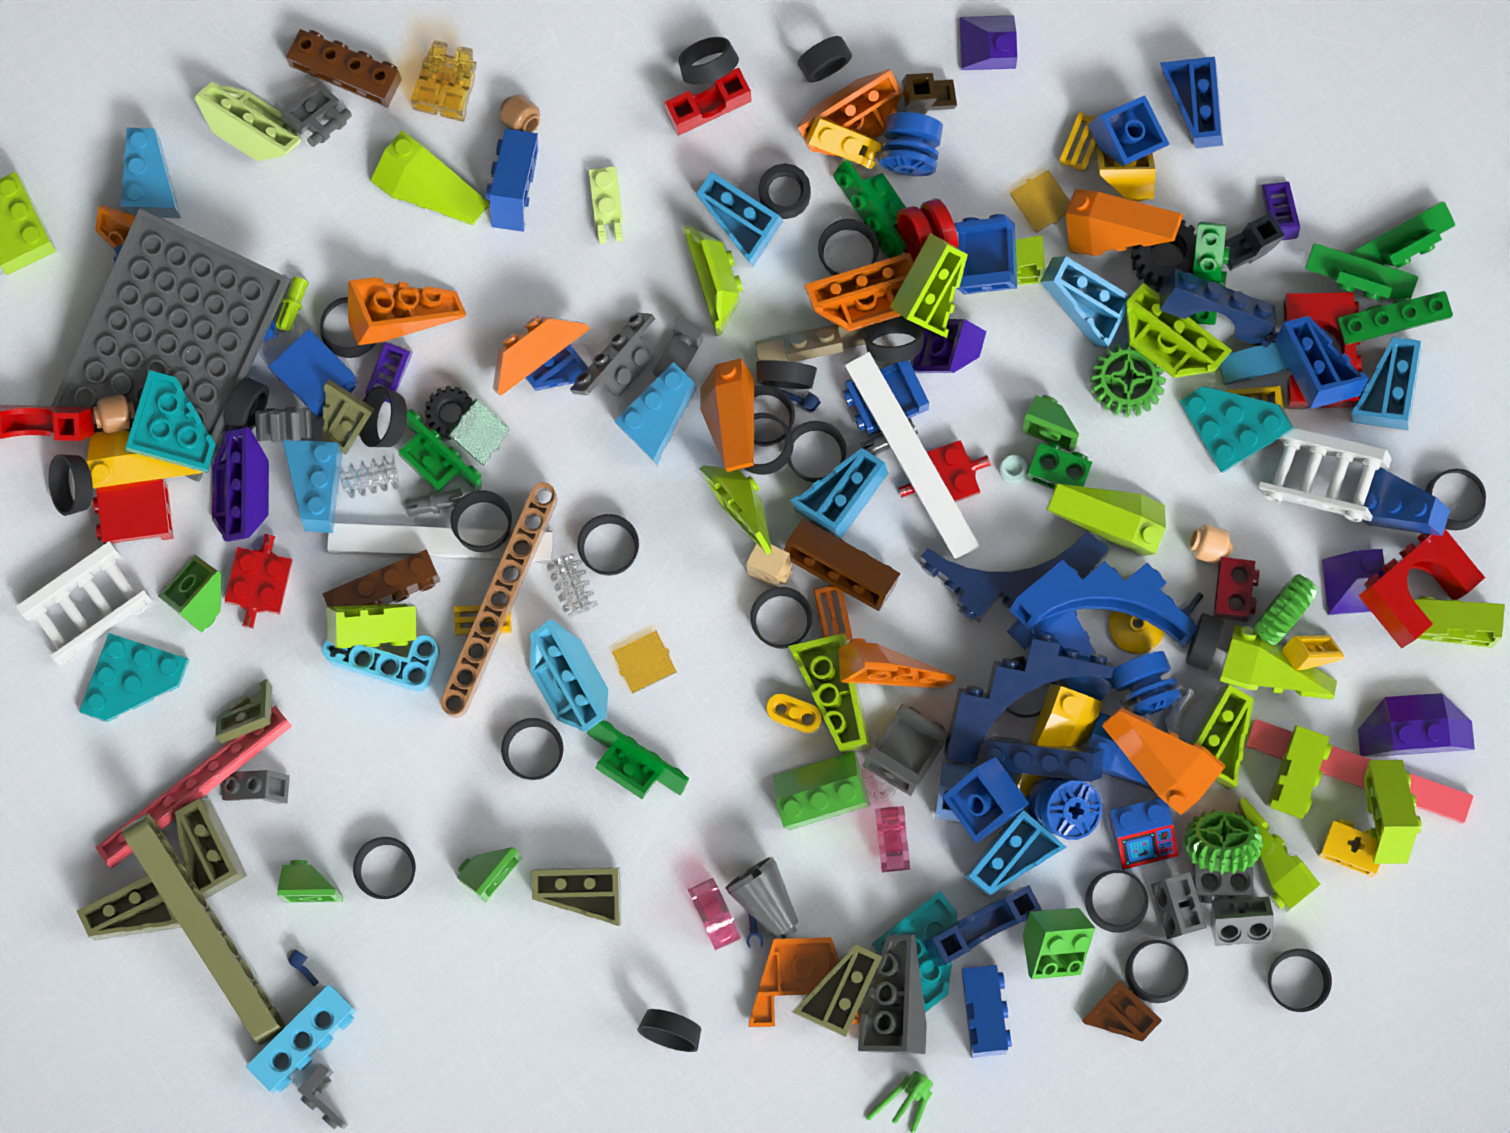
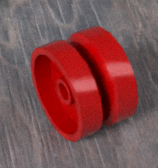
M934 198L925 201L920 205V209L916 206H910L898 212V233L907 245L905 253L910 252L913 262H915L930 233L958 248V237L954 222L946 205L940 199Z

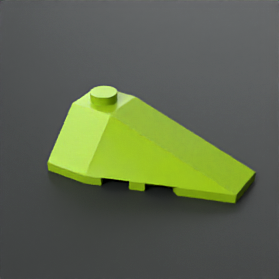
M402 130L383 152L370 180L371 183L393 199L403 200L415 204L417 207L442 213L443 216L470 225H474L490 206L487 200Z
M705 465L700 467L701 473L722 508L767 555L770 554L772 549L763 505L756 492L760 488L751 476L746 478L739 470L727 472L725 468Z
M1056 484L1046 508L1047 511L1142 557L1156 554L1166 530L1165 505L1140 493Z
M1235 625L1224 659L1220 677L1221 682L1249 690H1257L1258 686L1272 687L1273 693H1283V690L1288 689L1295 690L1300 696L1334 699L1337 680L1317 667L1294 670L1282 653L1283 645L1279 643L1271 645L1263 641L1252 627Z
M1244 797L1238 802L1237 807L1240 815H1245L1246 820H1251V826L1259 827L1258 834L1262 835L1263 846L1258 863L1268 889L1272 893L1269 897L1278 909L1284 908L1288 912L1313 893L1321 884L1297 855L1290 857L1287 853L1288 849L1285 841L1279 835L1277 836L1275 833L1271 835L1268 832L1270 829L1268 823Z

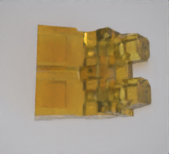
M435 40L430 47L429 53L423 59L420 77L416 81L410 99L413 110L437 115L439 109L441 117L464 122L470 93L474 86L477 62L473 61V50L467 47H458L455 57L446 55L448 44Z

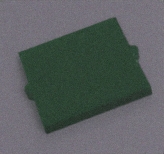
M475 399L465 413L459 415L458 422L449 432L448 436L484 466L496 450H500L499 445L511 429L478 399Z

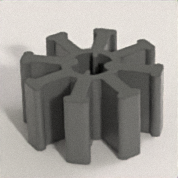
M286 407L285 409L267 408L266 410L255 411L256 439L258 441L271 440V442H281L282 440L299 441L301 438H312L311 411L307 407L297 409L295 407Z

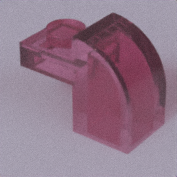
M904 806L875 809L882 873L910 870Z
M714 878L687 889L715 950L741 939Z

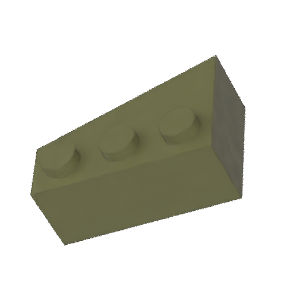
M199 798L175 812L184 867L205 899L247 876L210 800Z
M620 867L531 870L533 900L602 920L616 926L621 925Z
M149 876L141 878L77 910L88 937L93 940L182 928Z
M856 944L853 945L791 1013L846 1037L882 956Z

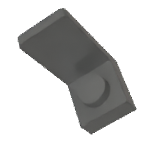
M678 318L673 326L674 335L656 364L653 374L659 377L673 362L685 372L703 342V331Z
M270 770L234 772L223 781L222 800H264L277 804L288 803L290 775Z
M320 1063L298 1089L303 1094L300 1100L312 1110L318 1107L325 1114L322 1119L333 1129H336L337 1126L345 1129L348 1124L315 1096L317 1091L322 1093L332 1081L329 1077L333 1072Z

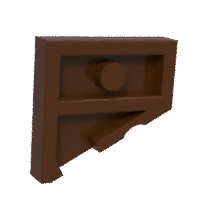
M1119 980L1082 1022L1089 1026L1091 1025L1143 1042L1162 1022V1019Z

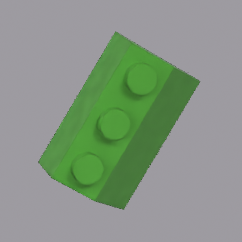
M856 751L774 775L777 807L782 825L788 830L871 806Z

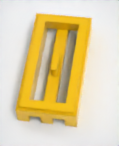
M1079 111L1059 163L1085 172L1097 144L1094 137H1092L1082 164L1077 163V160L1090 131L1088 124L1095 120V117L1091 115L1086 116L1084 115L1085 113ZM1082 122H1085V128L1072 160H1069L1067 157Z
M493 604V605L496 606V607H501V606H503L504 604ZM481 605L454 606L455 636L469 635L471 628H461V624L474 623L477 616L461 617V614L478 613ZM511 611L501 634L512 633ZM487 619L483 621V623L495 621L493 619ZM481 627V630L485 633L492 632L495 627Z

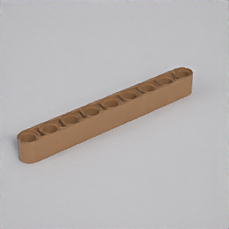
M541 482L532 488L441 697V708L450 717L459 718L468 711L501 635L503 626L506 623L555 510L558 497L555 489L549 483ZM541 491L551 492L552 496L549 502L539 503L537 501V495ZM532 516L540 518V525L535 529L526 527L527 519ZM520 542H527L529 544V550L524 555L515 553V546ZM511 567L518 570L516 579L512 581L505 580L503 576L505 570ZM499 593L505 594L507 596L506 603L501 607L494 606L492 603L493 597ZM493 619L496 623L495 629L489 633L483 632L481 630L483 621ZM482 645L485 650L483 656L478 659L471 658L470 650L472 647ZM464 671H471L473 673L471 683L467 685L460 684V674ZM452 697H460L462 700V705L457 711H450L448 709V701Z

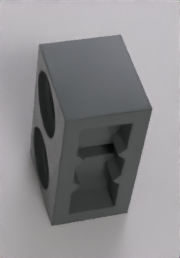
M1193 863V882L1197 896L1200 898V903H1211V901L1217 900V898L1240 899L1252 898L1254 896L1253 867H1246L1245 872L1236 870L1234 875L1230 872H1224L1222 875L1220 871L1210 873L1209 868L1200 869L1198 863ZM1202 876H1212L1216 881V887L1214 889L1204 888L1201 883ZM1232 876L1242 877L1245 882L1244 889H1234L1230 884V878Z
M1190 872L1151 884L1167 939L1207 928Z
M1269 896L1211 901V929L1215 946L1273 942L1274 914Z

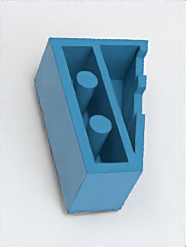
M127 128L121 208L125 213L134 216L137 215L140 208L160 218H181L161 140L154 128Z
M711 171L696 195L751 266L754 267L784 221L778 214Z
M1067 256L1052 257L1040 281L1041 284L1095 347L1109 346L1126 313V302L1131 295Z
M1397 337L1392 338L1370 382L1367 383L1359 402L1351 412L1352 423L1401 430L1409 429L1422 351L1421 341Z
M673 362L614 422L658 465L667 443L670 442L673 431L680 418H682L697 386Z
M283 440L300 518L305 532L333 533L342 461L339 444L335 442Z
M861 448L836 466L834 471L821 481L817 480L810 489L799 497L798 495L790 501L797 513L830 534L842 538L889 473L885 462Z
M1021 810L1010 819L963 877L984 895H991L1067 847L1028 813Z

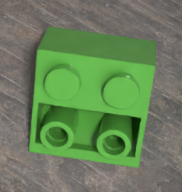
M1079 908L1029 912L1023 932V942L1028 974L1031 979L1081 975L1095 927Z

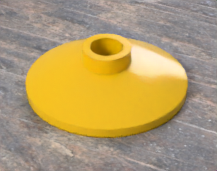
M1112 611L1109 618V633L1114 643L1122 650L1134 654L1146 653L1154 649L1161 642L1164 631L1142 619L1140 620L1143 622V626L1135 628L1132 622L1139 618L1126 613Z

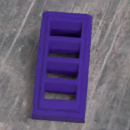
M1290 182L1262 185L1266 214L1271 212L1285 234L1281 241L1297 239L1300 223ZM1285 194V197L1271 198V195ZM1279 205H1287V206H1285V207H1277V208H1274V207H1273V206H1279ZM1288 215V217L1276 219V217Z
M384 342L365 394L374 388L376 383L397 392L413 352L395 344ZM389 353L401 356V361L389 358ZM385 362L398 367L397 371L394 372L384 368ZM383 373L393 377V382L391 383L379 378L380 374ZM389 397L385 400V402L390 403Z

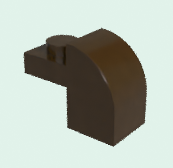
M933 73L906 74L901 81L905 110L907 112L925 115L930 110L955 109L957 106L953 79L934 80Z

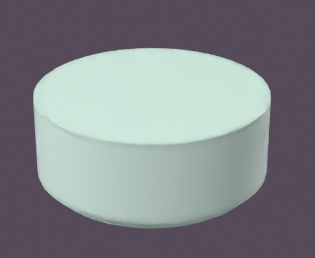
M1017 454L1006 456L1000 464V475L1003 480L1011 484L1023 481L1028 471L1026 460Z

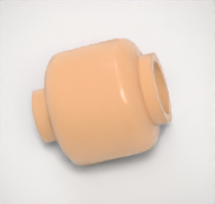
M1204 524L1199 529L1196 528L1193 531L1189 541V549L1192 550L1194 558L1211 564H1220L1221 557H1230L1233 550V542H1230V535L1227 530Z

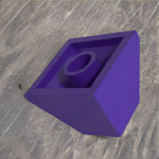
M1014 15L959 18L961 70L1016 69L1018 54Z
M948 319L946 326L949 329L947 338L924 327L923 347L921 352L915 356L912 366L914 372L955 373L980 357L987 331L966 319Z
M1383 549L1352 551L1322 559L1327 615L1371 612L1358 595L1366 589L1363 585L1365 581L1376 573L1379 576L1384 573L1381 569L1385 565Z

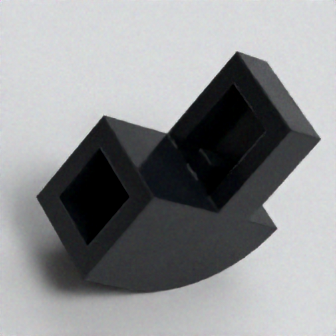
M1271 212L1248 223L1241 233L1225 240L1224 247H1229V258L1226 265L1230 271L1247 262L1251 264L1274 249L1284 238L1285 234Z

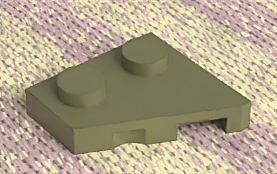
M329 379L324 386L326 397L325 406L323 407L325 424L322 427V440L338 443L341 452L346 455L375 408Z
M267 679L259 683L261 690L248 699L244 695L232 707L227 708L217 716L215 737L221 744L271 724L272 685Z

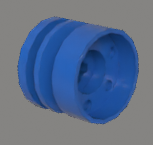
M891 113L886 118L884 137L888 141L882 144L883 153L880 155L879 164L884 169L907 176L923 177L936 173V160H938L939 152L935 148L940 146L943 124L931 116L920 113Z
M1164 651L1140 656L1113 669L1110 679L1115 691H1130L1129 694L1120 700V704L1123 706L1134 704L1126 710L1138 716L1146 717L1163 711L1172 703L1182 698L1179 689L1167 691L1177 684L1176 679H1161L1163 675L1171 670Z
M1043 776L1033 785L1028 795V802L1030 804L1027 805L1029 815L1050 833L1066 840H1079L1088 836L1097 827L1101 819L1102 802L1100 795L1092 785L1084 781Z

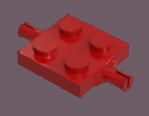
M961 440L927 452L954 502L980 494L981 491L976 481V471L991 466L987 455L971 460L966 454ZM911 483L897 487L901 498L916 493Z
M264 534L261 550H249L237 547L224 602L240 606L246 610L242 624L246 628L254 629L257 613L269 612L278 615L281 613L293 559L277 556L272 552L276 538L273 535H270L269 538V534Z

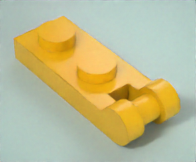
M818 116L815 117L805 139L812 146L861 164L869 169H873L876 163L874 160L878 151L881 152L883 144L874 138ZM862 145L868 146L864 155L859 153Z

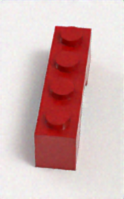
M0 405V439L40 435L53 437L54 440L82 441L94 435L93 407Z

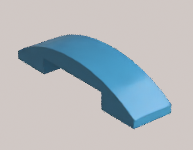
M1276 342L1271 343L1268 347L1261 345L1230 353L1219 366L1224 385L1249 381L1252 377L1290 370Z

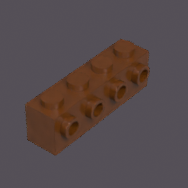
M300 29L286 56L290 67L387 108L402 80L399 70H397L398 68L394 64L387 61L382 63L375 61L370 54L359 50L356 53L349 50L348 46L340 41L334 40L330 42L314 30L307 32Z
M802 518L788 538L784 551L790 553V562L877 611L881 610L893 592L901 574L891 566L876 560L866 552L860 551L841 538L830 534Z
M426 549L324 592L322 595L327 607L398 603L409 598L410 594L417 591H427L435 587L436 583L441 582Z

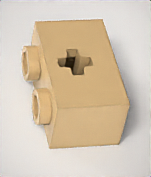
M756 544L746 563L748 575L773 588L780 587L781 583L786 585L793 571L791 569L790 553L771 544L772 552L767 555Z

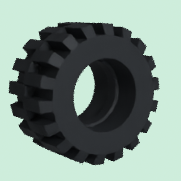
M1183 219L1175 240L1166 242L1175 245L1182 252L1183 261L1179 264L1164 266L1158 263L1151 254V249L1156 245L1145 247L1142 245L1133 246L1131 259H1133V270H1137L1136 277L1139 280L1143 278L1145 280L1144 283L1148 287L1151 284L1154 285V291L1160 292L1174 269L1193 274L1197 234H1194L1195 228L1192 225L1189 227L1185 226L1186 221Z

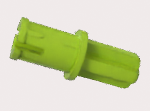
M293 276L287 295L281 300L283 306L275 324L276 328L281 331H291L298 311L303 308L301 302L309 285V282L305 279Z

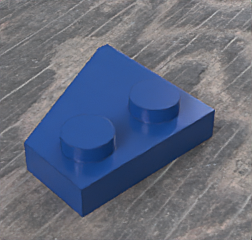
M569 344L525 377V379L535 391L574 384L577 376L585 372L588 366Z

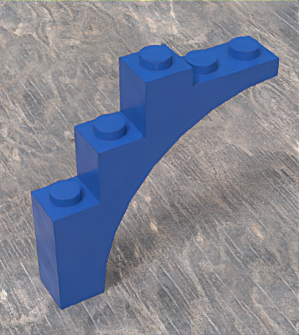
M1061 560L1019 595L1009 609L1028 630L1043 620L1063 612L1079 609H1107L1126 613L1149 622L1167 633L1182 647H1185L1198 631V627L1193 619L1185 615L1175 605L1174 600L1162 591L1167 582L1162 578L1160 572L1152 568L1148 563L1144 564L1124 581L1119 572L1104 561L1082 580L1073 567L1068 566L1064 560Z

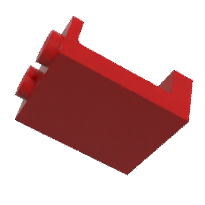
M164 479L96 488L97 497H93V506L95 513L99 514L100 524H96L98 541H102L103 544L110 542L113 545V543L160 537L162 540L174 539L169 491Z

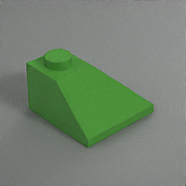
M1036 395L1024 418L1022 432L1074 452L1079 433L1063 406L1057 404L1058 401L1053 397L1047 395L1040 397Z
M195 554L162 590L158 597L202 633L214 623L216 616L221 612V573Z
M513 847L475 855L471 860L467 858L457 870L460 873L457 879L483 901L487 902L522 857Z
M291 860L290 865H282L277 896L284 902H343V896L312 865H307V860Z

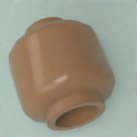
M518 94L508 97L501 104L500 121L509 129L534 132L539 126L540 110L524 95Z
M122 394L100 398L97 406L93 407L97 428H102L105 433L128 430L131 427V419L135 418L133 402L127 403L126 397Z

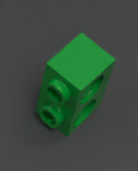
M1046 442V444L1039 443L1027 475V480L1053 490L1056 484L1084 487L1092 461H1089L1086 455L1079 452H1072V454L1064 452L1057 444ZM1050 458L1055 463V466L1051 469H1045L1040 465V460ZM1077 468L1081 472V476L1076 479L1070 478L1066 470Z

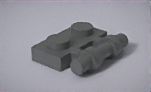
M317 83L282 111L281 119L300 135L307 130L311 131L313 134L307 138L310 146L315 147L317 144L327 141L333 131L342 129L347 124V120L352 117V114L347 108H344L341 112L335 109L339 99L320 83ZM325 116L329 121L322 125L319 120Z

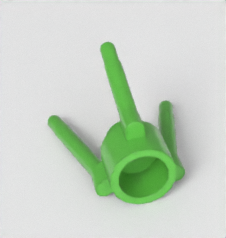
M914 1071L911 1077L906 1075L902 1082L866 1116V1119L871 1120L906 1088L904 1093L907 1097L892 1119V1123L896 1124L912 1100L918 1102L922 1098L910 1129L911 1133H915L927 1101L933 1094L930 1091L933 1082L917 1071Z

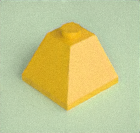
M1096 145L1099 175L1126 199L1138 202L1154 199L1155 164L1153 153L1122 166L1102 152L1098 145Z

